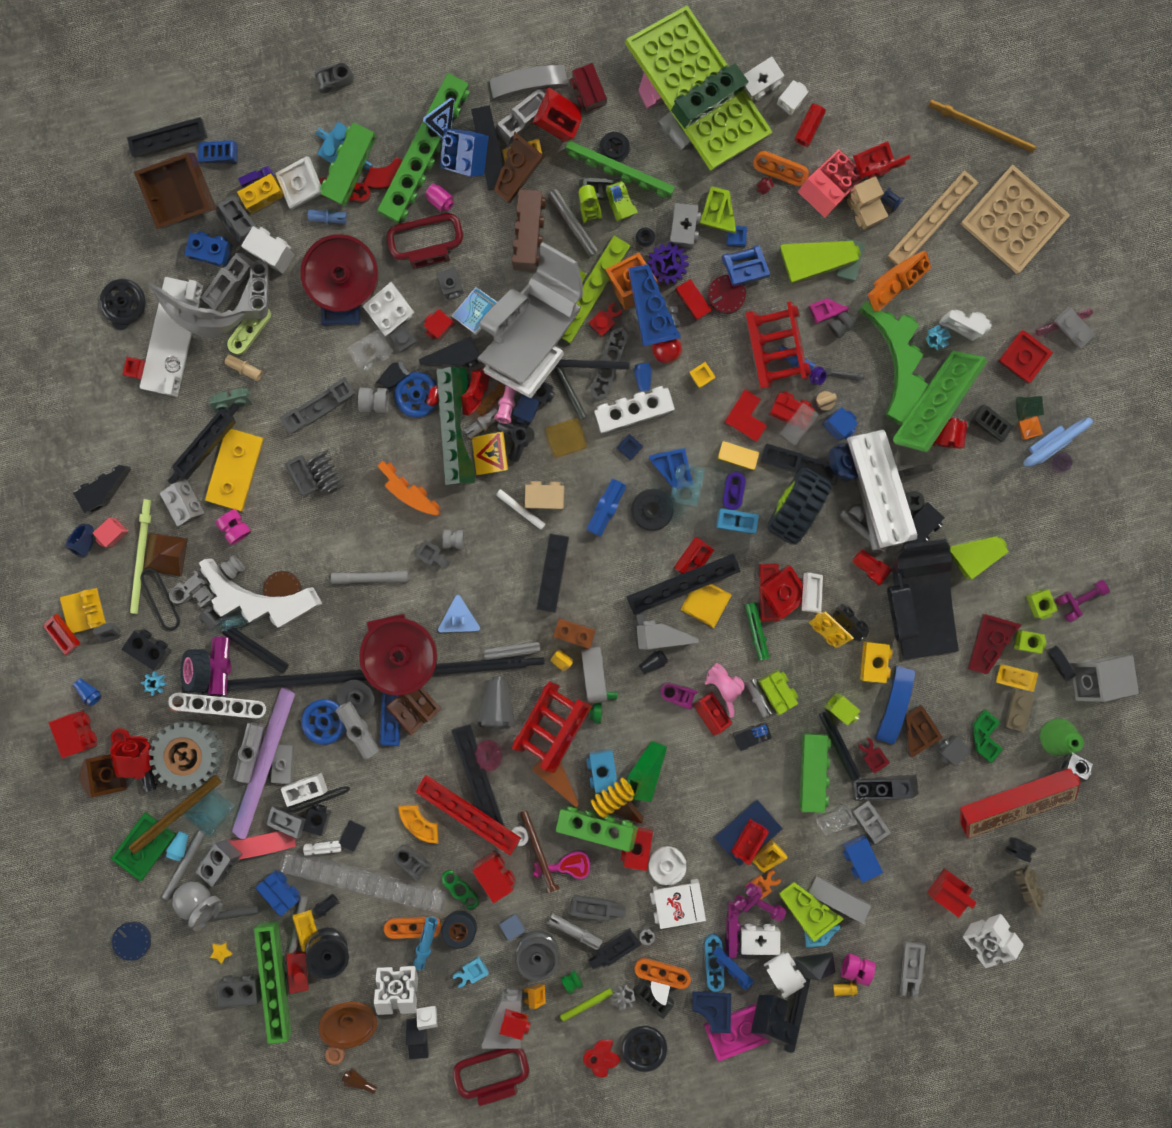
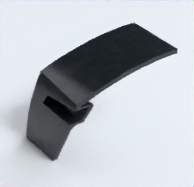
M947 539L906 544L899 550L893 563L894 586H888L887 595L894 634L897 642L901 644L903 660L959 651L949 573L952 569L950 543Z

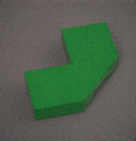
M984 709L972 723L974 749L989 763H992L1003 750L1001 746L989 737L1000 724V721Z

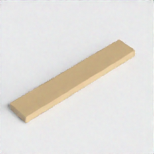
M964 170L888 254L887 258L895 265H898L912 257L979 182Z

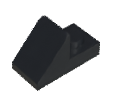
M417 1018L406 1020V1045L408 1046L409 1059L429 1057L427 1029L418 1030Z

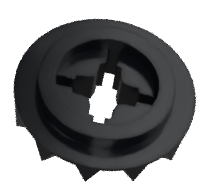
M619 132L606 134L600 141V154L617 162H622L630 151L627 137ZM611 141L615 146L620 145L618 147V154L614 150L609 151L611 149Z

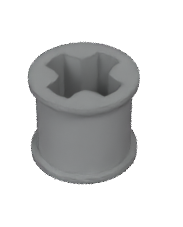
M645 926L640 929L639 938L642 944L650 945L654 942L655 935L651 927ZM644 932H648V934L650 935V939L646 940V938L643 937Z

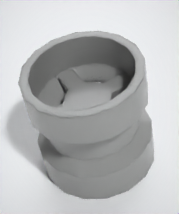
M444 529L443 548L456 547V549H463L464 530L452 532L450 529Z

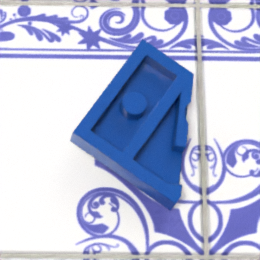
M685 448L649 456L650 461L674 490L693 486Z

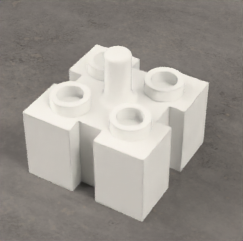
M1002 914L989 917L987 922L980 920L971 923L963 936L971 949L976 948L978 951L976 956L985 968L998 965L1000 959L1003 963L1017 959L1024 946L1016 933L1009 932L1010 925Z
M392 967L377 968L376 985L378 989H375L374 1006L377 1015L393 1014L394 1009H399L400 1014L416 1013L417 997L415 991L418 988L416 967H400V971L393 972Z

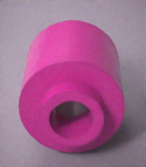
M432 184L425 192L427 201L441 212L449 211L452 208L454 197L440 185Z

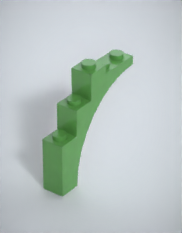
M865 301L860 307L859 312L867 317L881 332L889 346L894 364V390L884 416L901 426L928 386L924 382L925 379L917 374L912 375L924 355L915 345H908L919 324L910 315H902L896 320L895 316L890 312L874 311L871 302Z

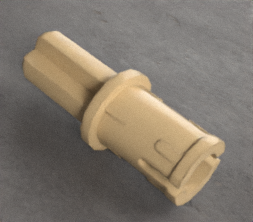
M230 354L225 358V365L239 371L240 375L244 374L257 382L260 380L263 371L249 365L248 361H242Z

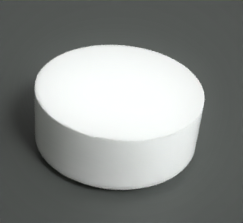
M516 826L511 830L521 837L517 846H523L528 842L529 836L525 827Z

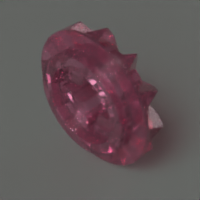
M481 741L476 746L477 751L474 753L477 757L476 762L479 763L480 768L486 771L495 770L502 761L501 748L495 741ZM485 752H489L490 759H486L487 755Z

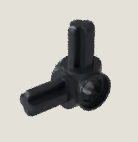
M498 422L497 428L509 434L512 442H514L508 458L513 462H518L524 447H528L529 443L534 439V431L531 427L523 426L519 423L514 425L512 423L504 424ZM522 430L525 432L526 435L524 440L521 438Z

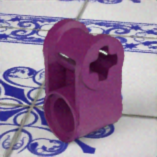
M671 682L663 683L659 690L660 695L666 701L691 710L693 708L694 696L698 693L697 690ZM672 687L674 690L673 694L665 696V688Z

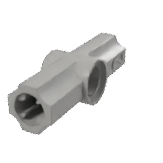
M351 701L336 708L335 711L347 730L348 738L354 741L363 758L368 759L376 754L379 748L368 731L367 723L360 718ZM354 727L359 728L361 733L355 732Z
M247 723L242 746L238 751V761L233 779L246 783L251 781L265 728L261 724ZM246 748H250L252 750V757H248L246 755Z

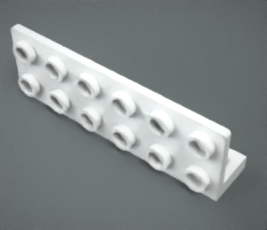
M165 277L162 289L179 301L198 308L203 285L194 280L187 282ZM160 303L156 313L140 388L178 397L192 332L178 325L165 312Z

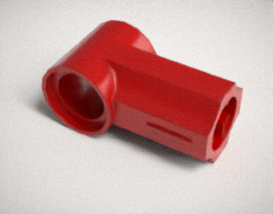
M861 549L851 561L863 570L873 582L880 586L892 572L889 566L880 560H876L864 549Z

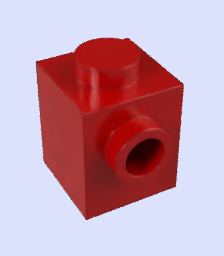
M438 309L434 314L431 313L427 316L423 326L427 330L425 333L432 340L436 338L441 341L455 324L445 313Z

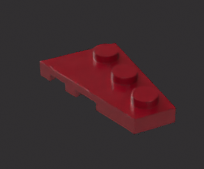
M983 614L967 669L988 675L1001 656L1000 654L1006 645L1010 643L1012 636L1022 624Z

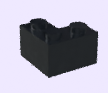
M759 994L751 1033L778 1045L794 1046L798 1026L784 1021L788 1001L775 995Z

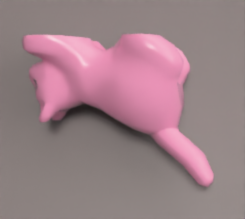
M715 663L707 672L705 685L714 684L718 687L721 695L726 700L729 716L733 718L735 712L733 702L744 690V683L737 676L729 677L725 668Z

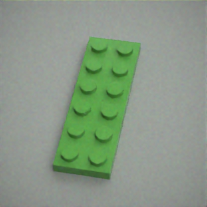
M952 350L892 439L894 443L928 452L986 365V358Z

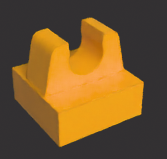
M537 984L523 989V992L528 993V998L524 999V1003L528 1004L530 1009H537L546 1004L545 984Z

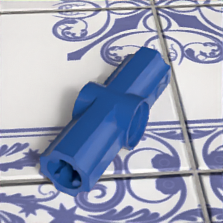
M612 478L604 495L601 496L586 530L600 537L602 536L609 520L612 519L619 505L618 502L627 485Z

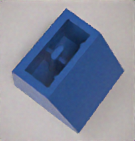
M445 128L440 168L470 177L484 175L489 136L472 131Z

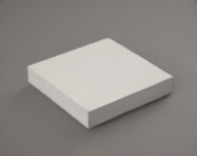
M306 156L275 173L289 209H294L321 195V184L310 157Z

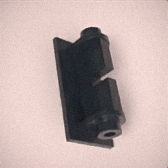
M841 604L839 611L835 610L832 613L833 619L842 627L848 624L849 627L846 631L854 638V641L860 642L864 636H868V626L863 620L859 621L854 616L855 613L850 607H845Z

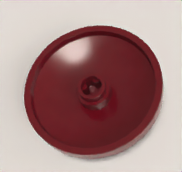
M344 234L329 235L316 241L304 255L300 270L303 288L310 299L321 308L332 312H349L364 305L373 295L379 277L378 265L370 249L359 239Z
M391 618L376 624L364 637L359 653L360 666L365 678L373 687L390 695H406L423 687L432 677L438 658L437 647L429 631L420 623L407 618Z

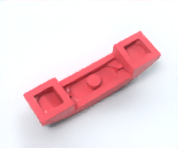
M279 830L247 837L246 839L228 840L242 854L239 859L265 855L296 846L294 837Z

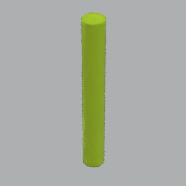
M609 988L561 1014L560 1017L565 1022L609 998L614 993Z

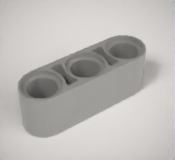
M600 647L581 649L588 703L608 702Z

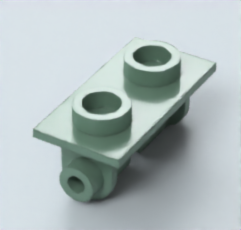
M244 387L231 390V397L228 396L227 391L213 394L210 397L211 402H209L215 413H218L220 409L227 411L233 402L240 408L253 404L248 397L250 395L249 389H244Z

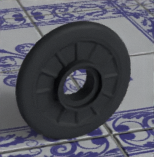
M647 489L635 497L632 504V516L641 528L649 531L660 530L668 525L672 519L673 503L670 497L663 491ZM654 504L657 506L658 512L656 515L648 514L647 507Z

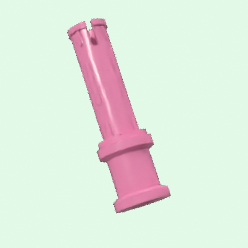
M507 385L503 398L498 402L500 405L498 413L494 416L496 421L504 424L511 423L510 416L512 409L516 405L514 399L517 391Z

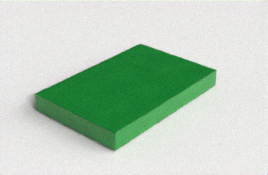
M147 812L142 815L111 857L113 862L140 882L144 880L177 835L169 828H166L136 854L132 853L129 845L158 822L157 819Z

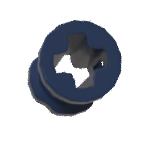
M888 187L880 200L889 206L894 213L904 198L897 196Z

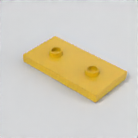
M234 429L229 430L222 440L205 501L239 511L244 510L264 438Z

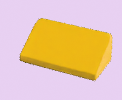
M722 441L717 460L754 471L759 452Z

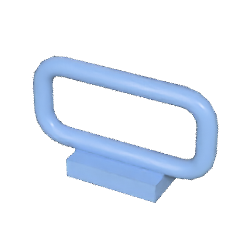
M1082 419L1066 430L1062 425L1058 426L1028 448L1032 455L1024 460L1023 465L1025 467H1032L1038 463H1043L1072 442V439L1093 424V419Z

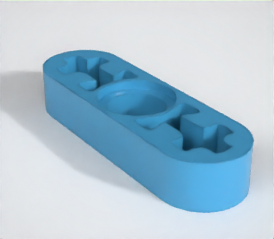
M709 934L704 941L706 981L711 991L718 992L724 987V969L720 965L715 968L709 965V961L712 958L718 959V957L712 953V947L708 943L715 939L718 943L715 945V949L720 947L723 950V946L718 935ZM713 973H717V979L721 981L717 983V986L710 983L714 980Z

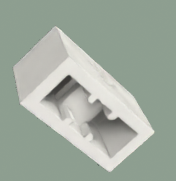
M772 56L744 74L749 81L744 90L752 101H759L766 95V92L769 90L774 91L782 85L784 74Z
M322 773L287 784L281 788L288 807L323 795L328 789Z
M755 924L740 926L741 954L780 955L779 928L775 927L774 924H764V927H756ZM762 935L763 938H761V941L758 942L757 939H759V936Z

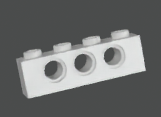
M663 386L652 389V393L646 395L645 392L633 395L634 398L630 400L621 398L616 400L614 405L608 406V403L597 406L598 410H595L594 413L600 433H608L674 412L675 408L669 389H663ZM649 399H655L657 401V407L649 408L647 406V401ZM633 404L637 405L639 412L631 414L628 407ZM613 410H617L621 413V417L618 420H613L610 417V413Z

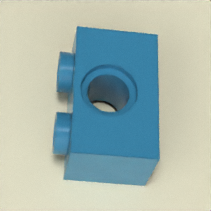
M612 749L590 752V758H586L588 770L592 769L593 777H589L591 788H595V793H600L603 789L608 791L609 785L615 789L614 782L617 781ZM599 767H605L608 770L604 776L598 775L596 771Z

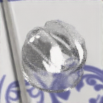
M168 356L165 359L164 365L168 372L175 373L180 370L181 364L177 357Z

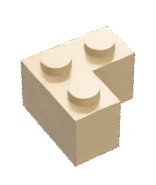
M876 176L854 186L847 196V203L850 209H854L856 222L859 227L862 226L863 230L885 221L888 217L880 200L884 193Z

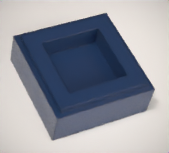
M628 434L618 445L617 449L631 461L643 448V445Z

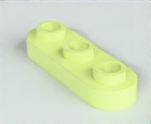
M259 305V306H256L255 308H256V309H260V308H262L263 306H260V305ZM268 308V315L263 319H244L227 343L228 349L232 353L241 355L248 350L270 320V309ZM249 327H253L252 333L247 332ZM238 342H241V343H242L241 348H238V349H237V348H236V344H237Z

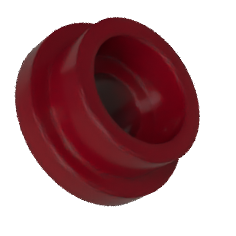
M762 178L757 183L758 188L756 191L762 195L766 194L774 186L772 178Z

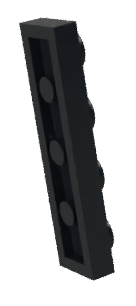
M199 117L127 137L131 155L136 158L208 137L203 119Z

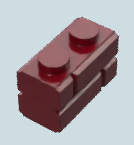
M593 63L571 72L572 78L569 80L572 89H577L579 94L577 101L580 108L584 107L585 112H589L607 104V97Z

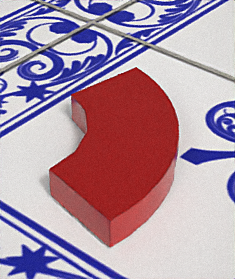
M396 157L386 167H371L363 184L372 189H387L403 160Z
M485 367L471 372L470 386L466 393L461 396L463 415L472 414L482 402L481 398L484 391H487L489 375L485 374L483 370Z

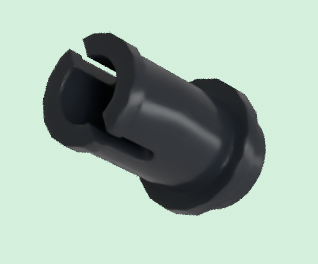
M151 768L145 773V777L142 778L144 786L142 789L145 792L157 789L156 785L158 784H155Z
M332 893L320 904L317 903L314 911L319 917L326 916V913L339 904V901Z

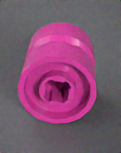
M236 509L227 512L215 522L220 531L225 532V538L230 545L238 543L251 533L247 524L241 522L242 517Z
M848 953L841 967V977L851 981L856 979L857 983L869 986L875 974L876 964L865 958L860 960L859 956Z

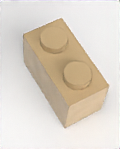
M530 481V485H525V508L564 509V486H560V482H549V485H541L540 481Z

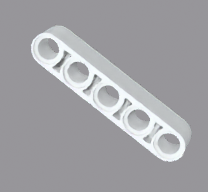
M175 693L169 698V706L177 711L260 718L266 712L265 704L255 700ZM176 696H181L184 700L181 707H175L173 704V699ZM196 698H201L204 702L201 709L193 707V701ZM221 700L224 707L221 711L213 709L214 701ZM235 702H241L243 704V711L235 713L232 710V705ZM260 704L263 707V712L260 715H254L252 713L253 705Z

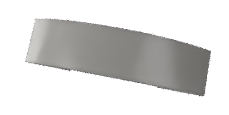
M564 65L527 68L490 79L493 100L511 97L513 93L544 87L552 89L568 85Z

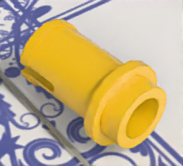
M852 981L847 984H833L834 997L848 995L854 997V995H858L857 984L852 983Z

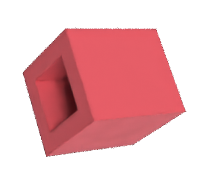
M111 517L93 532L96 536V542L102 547H113L128 533L127 529L116 518Z

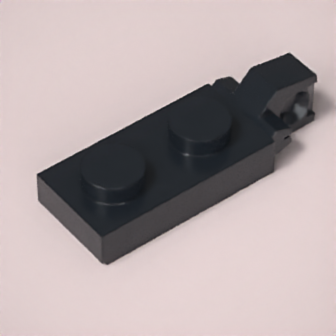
M628 928L594 952L595 956L588 960L592 969L601 964L603 967L610 966L638 948L640 943L632 930Z

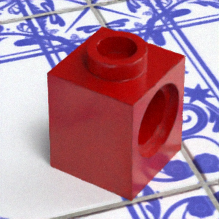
M506 1009L499 1034L522 1040L524 1034L528 1035L531 1024L527 1022L528 1015Z

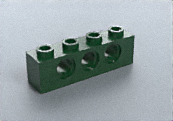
M735 63L730 67L726 65L718 71L716 76L710 75L707 77L702 85L699 86L697 84L693 86L687 95L681 94L674 100L675 104L671 111L683 128L686 129L742 92L749 81Z

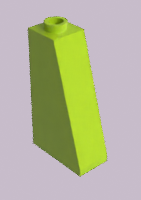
M853 241L783 244L779 248L791 285L855 264L859 261V256H861L858 245L855 246Z

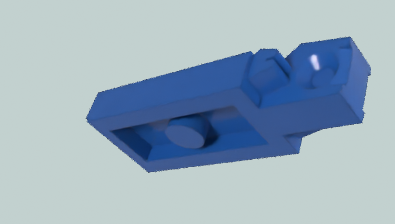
M717 947L713 951L718 957L717 963L723 969L728 967L729 970L727 972L735 980L738 978V984L742 988L749 990L753 983H755L754 980L729 958L720 947Z

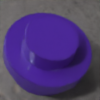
M817 366L809 375L811 384L822 385L826 380L827 372L823 367Z

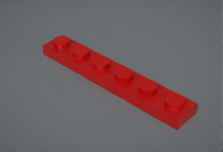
M428 775L423 777L415 793L510 856L521 840L520 836Z

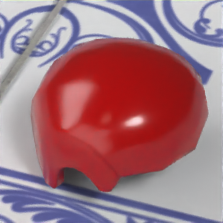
M679 339L656 343L652 346L653 356L663 364L677 361L683 351L682 343Z

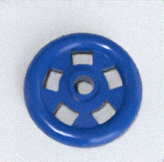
M411 373L397 383L395 387L394 399L397 407L409 417L421 418L429 415L435 410L437 405L432 407L424 403L427 395H429L430 389L437 385V383L425 373ZM413 380L415 386L408 389L406 384ZM423 381L430 386L427 390L420 386ZM416 391L420 392V396L418 398H414L413 396L414 392ZM407 393L409 401L403 402L402 394ZM412 404H420V410H412Z
M320 699L306 707L302 715L301 726L309 740L316 744L329 745L338 741L343 736L346 730L340 718L334 721L331 715L339 707L338 703L328 699ZM326 707L327 713H319L318 708ZM310 715L316 717L315 724H309ZM323 718L327 719V725L322 724ZM334 726L337 731L331 735L328 731ZM316 728L323 732L321 737L314 734Z

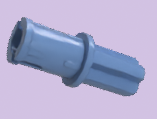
M310 209L308 211L309 221L326 222L328 225L329 223L344 225L347 223V212H334L329 209L326 211Z

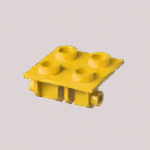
M97 588L60 597L66 625L72 633L96 628L106 623Z
M826 611L816 614L815 618L808 622L812 625L814 631L820 633L827 643L835 648L854 639Z

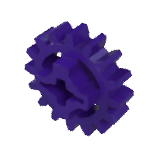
M668 242L667 247H664L661 243L660 249L654 247L653 251L655 254H649V258L652 260L647 261V264L652 266L650 269L654 273L655 278H659L658 284L663 280L666 286H668L669 281H672L673 285H675L676 279L680 281L683 279L681 274H687V270L684 268L689 267V263L685 262L688 259V255H682L684 249L677 250L678 244L673 248L670 242ZM664 252H669V254H666L664 256L661 255ZM676 255L680 259L681 265L680 263H677L675 259ZM671 258V265L665 270V263ZM655 263L660 266V273L657 271ZM669 273H675V275L667 276Z

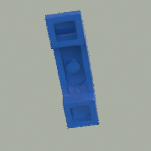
M896 666L882 721L880 720L875 739L895 744L909 705L915 677L914 670Z

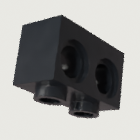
M145 629L134 630L121 650L151 670H159L172 650L168 648V644L164 641L152 638V634ZM139 638L143 641L142 648L137 646ZM154 649H157L159 651V657L157 659L153 656Z

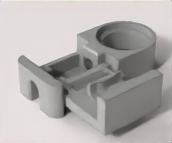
M193 571L195 574L185 583H178L169 593V598L173 603L184 604L193 597L194 599L197 598L199 601L197 604L201 608H205L212 602V599L217 597L211 593L207 586H204L208 582L198 571ZM178 590H182L184 593V597L180 601L175 599V593Z

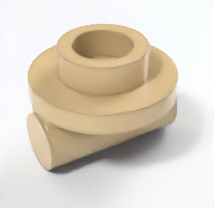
M828 391L821 392L816 398L818 408L824 411L832 409L835 401H837L836 394Z

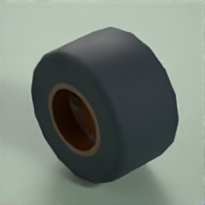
M465 911L450 913L446 917L441 929L444 942L455 949L469 946L477 932V923L474 917Z

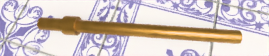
M932 99L928 104V107L941 112V115L947 118L949 116L1026 151L1033 153L1036 145L953 109L951 105H943Z

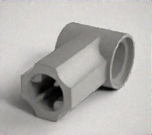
M671 111L657 122L661 131L666 136L669 135L681 151L692 144Z

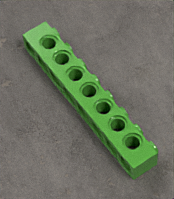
M447 73L426 115L447 101L446 98L452 95L456 97L453 119H457L461 112L459 107L462 101L466 102L470 95V91H468L469 84ZM422 122L378 208L379 215L396 224L406 220L409 214L407 209L410 203L414 204L418 196L416 193L418 187L422 188L427 178L425 174L427 170L432 169L435 163L433 158L436 152L440 153L442 150L443 139L439 135L431 137L429 132L432 129L424 122ZM426 146L430 148V152L422 154L420 149ZM418 163L422 167L419 171H413L411 169L412 164ZM409 180L413 185L411 188H404L402 186L403 182ZM398 197L404 199V203L400 206L394 204V200Z

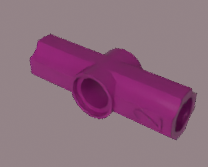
M227 637L212 638L211 658H209L211 678L208 695L227 696L228 675L231 672V660L229 658L230 638Z

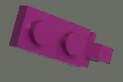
M728 902V913L726 915L725 953L729 958H736L737 952L740 950L737 933H740L738 916L742 911L734 905L736 902Z

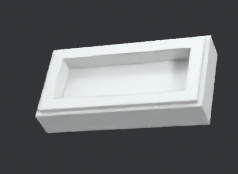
M809 572L804 573L802 611L816 614L821 613L823 575Z

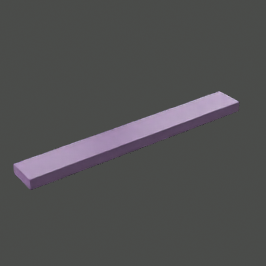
M281 687L255 762L251 781L248 783L232 830L241 839H246L295 696V693L287 688Z

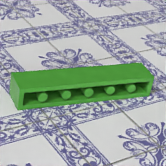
M279 921L262 922L254 928L267 1042L268 1044L283 1043L289 1040L292 1030Z

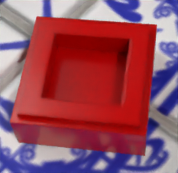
M126 357L122 375L142 379L146 361Z

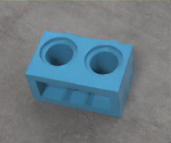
M720 508L718 510L716 528L756 534L759 515Z

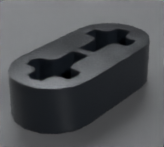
M1055 645L1047 650L1049 658L1065 681L1076 676L1073 668L1058 646Z

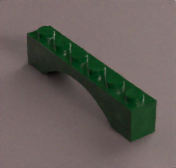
M457 367L438 369L437 381L445 485L475 483L474 464L465 448L460 423L461 396L466 393L468 388L466 368Z

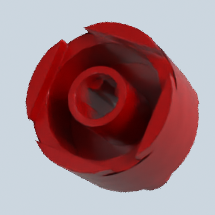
M950 418L932 446L935 447L937 444V446L942 448H965L967 421Z
M130 736L127 737V741L121 742L119 740L111 746L110 753L116 777L141 779L153 767L149 763V760L153 759V756L149 755L151 746L145 737Z

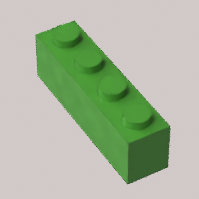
M354 122L346 129V139L343 144L339 145L337 159L331 163L328 171L330 174L327 180L323 181L320 188L321 194L325 198L344 207L347 205L377 139V135L373 131Z
M802 732L799 809L802 812L825 813V807L829 805L826 788H829L827 769H830V758L827 757V750L831 748V739L825 733Z

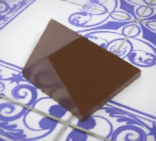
M149 532L143 570L152 568L158 573L182 576L188 539Z
M111 754L84 759L78 780L89 798L127 790L125 777H116Z

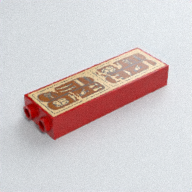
M1069 768L960 807L959 823L967 839L1070 803L1077 799L1081 784L1080 779Z

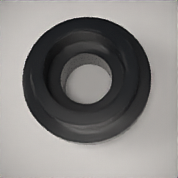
M641 228L636 234V241L642 247H649L655 241V233L650 228ZM648 235L649 239L647 241H644L642 239V236Z

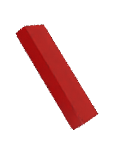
M759 564V587L779 572V564ZM760 589V620L780 621Z

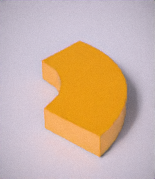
M418 805L398 806L400 818L404 826L416 838L428 843L439 842L438 823L425 819L420 813Z

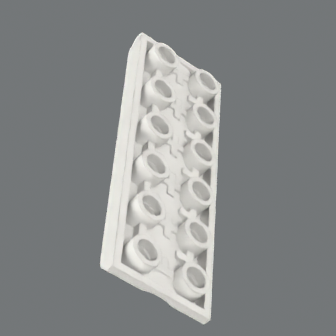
M879 430L847 438L880 548L916 540L917 532L886 432Z

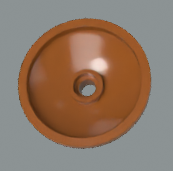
M360 1002L337 1004L327 1010L321 1017L319 1035L323 1042L334 1048L349 1049L357 1047L368 1041L375 1033L377 1028L376 1014L371 1007Z

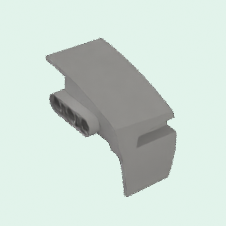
M543 242L540 244L538 269L531 277L529 284L521 292L511 289L482 318L480 328L492 334L494 340L478 357L480 362L521 385L531 376L580 312L581 307L576 303L583 296V287L579 267L575 260Z

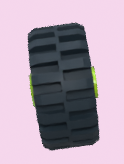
M808 468L800 469L778 501L768 522V531L791 545H797L821 511L832 487L830 481Z

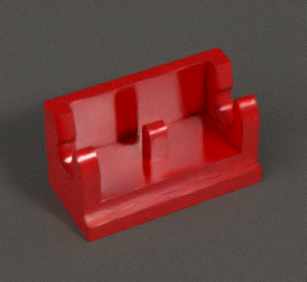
M749 819L731 853L750 866L769 831L766 827Z

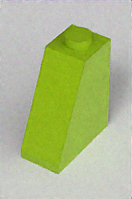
M998 536L950 546L953 562L965 578L969 580L974 579L1009 552L1006 548V542L1001 537L998 538Z

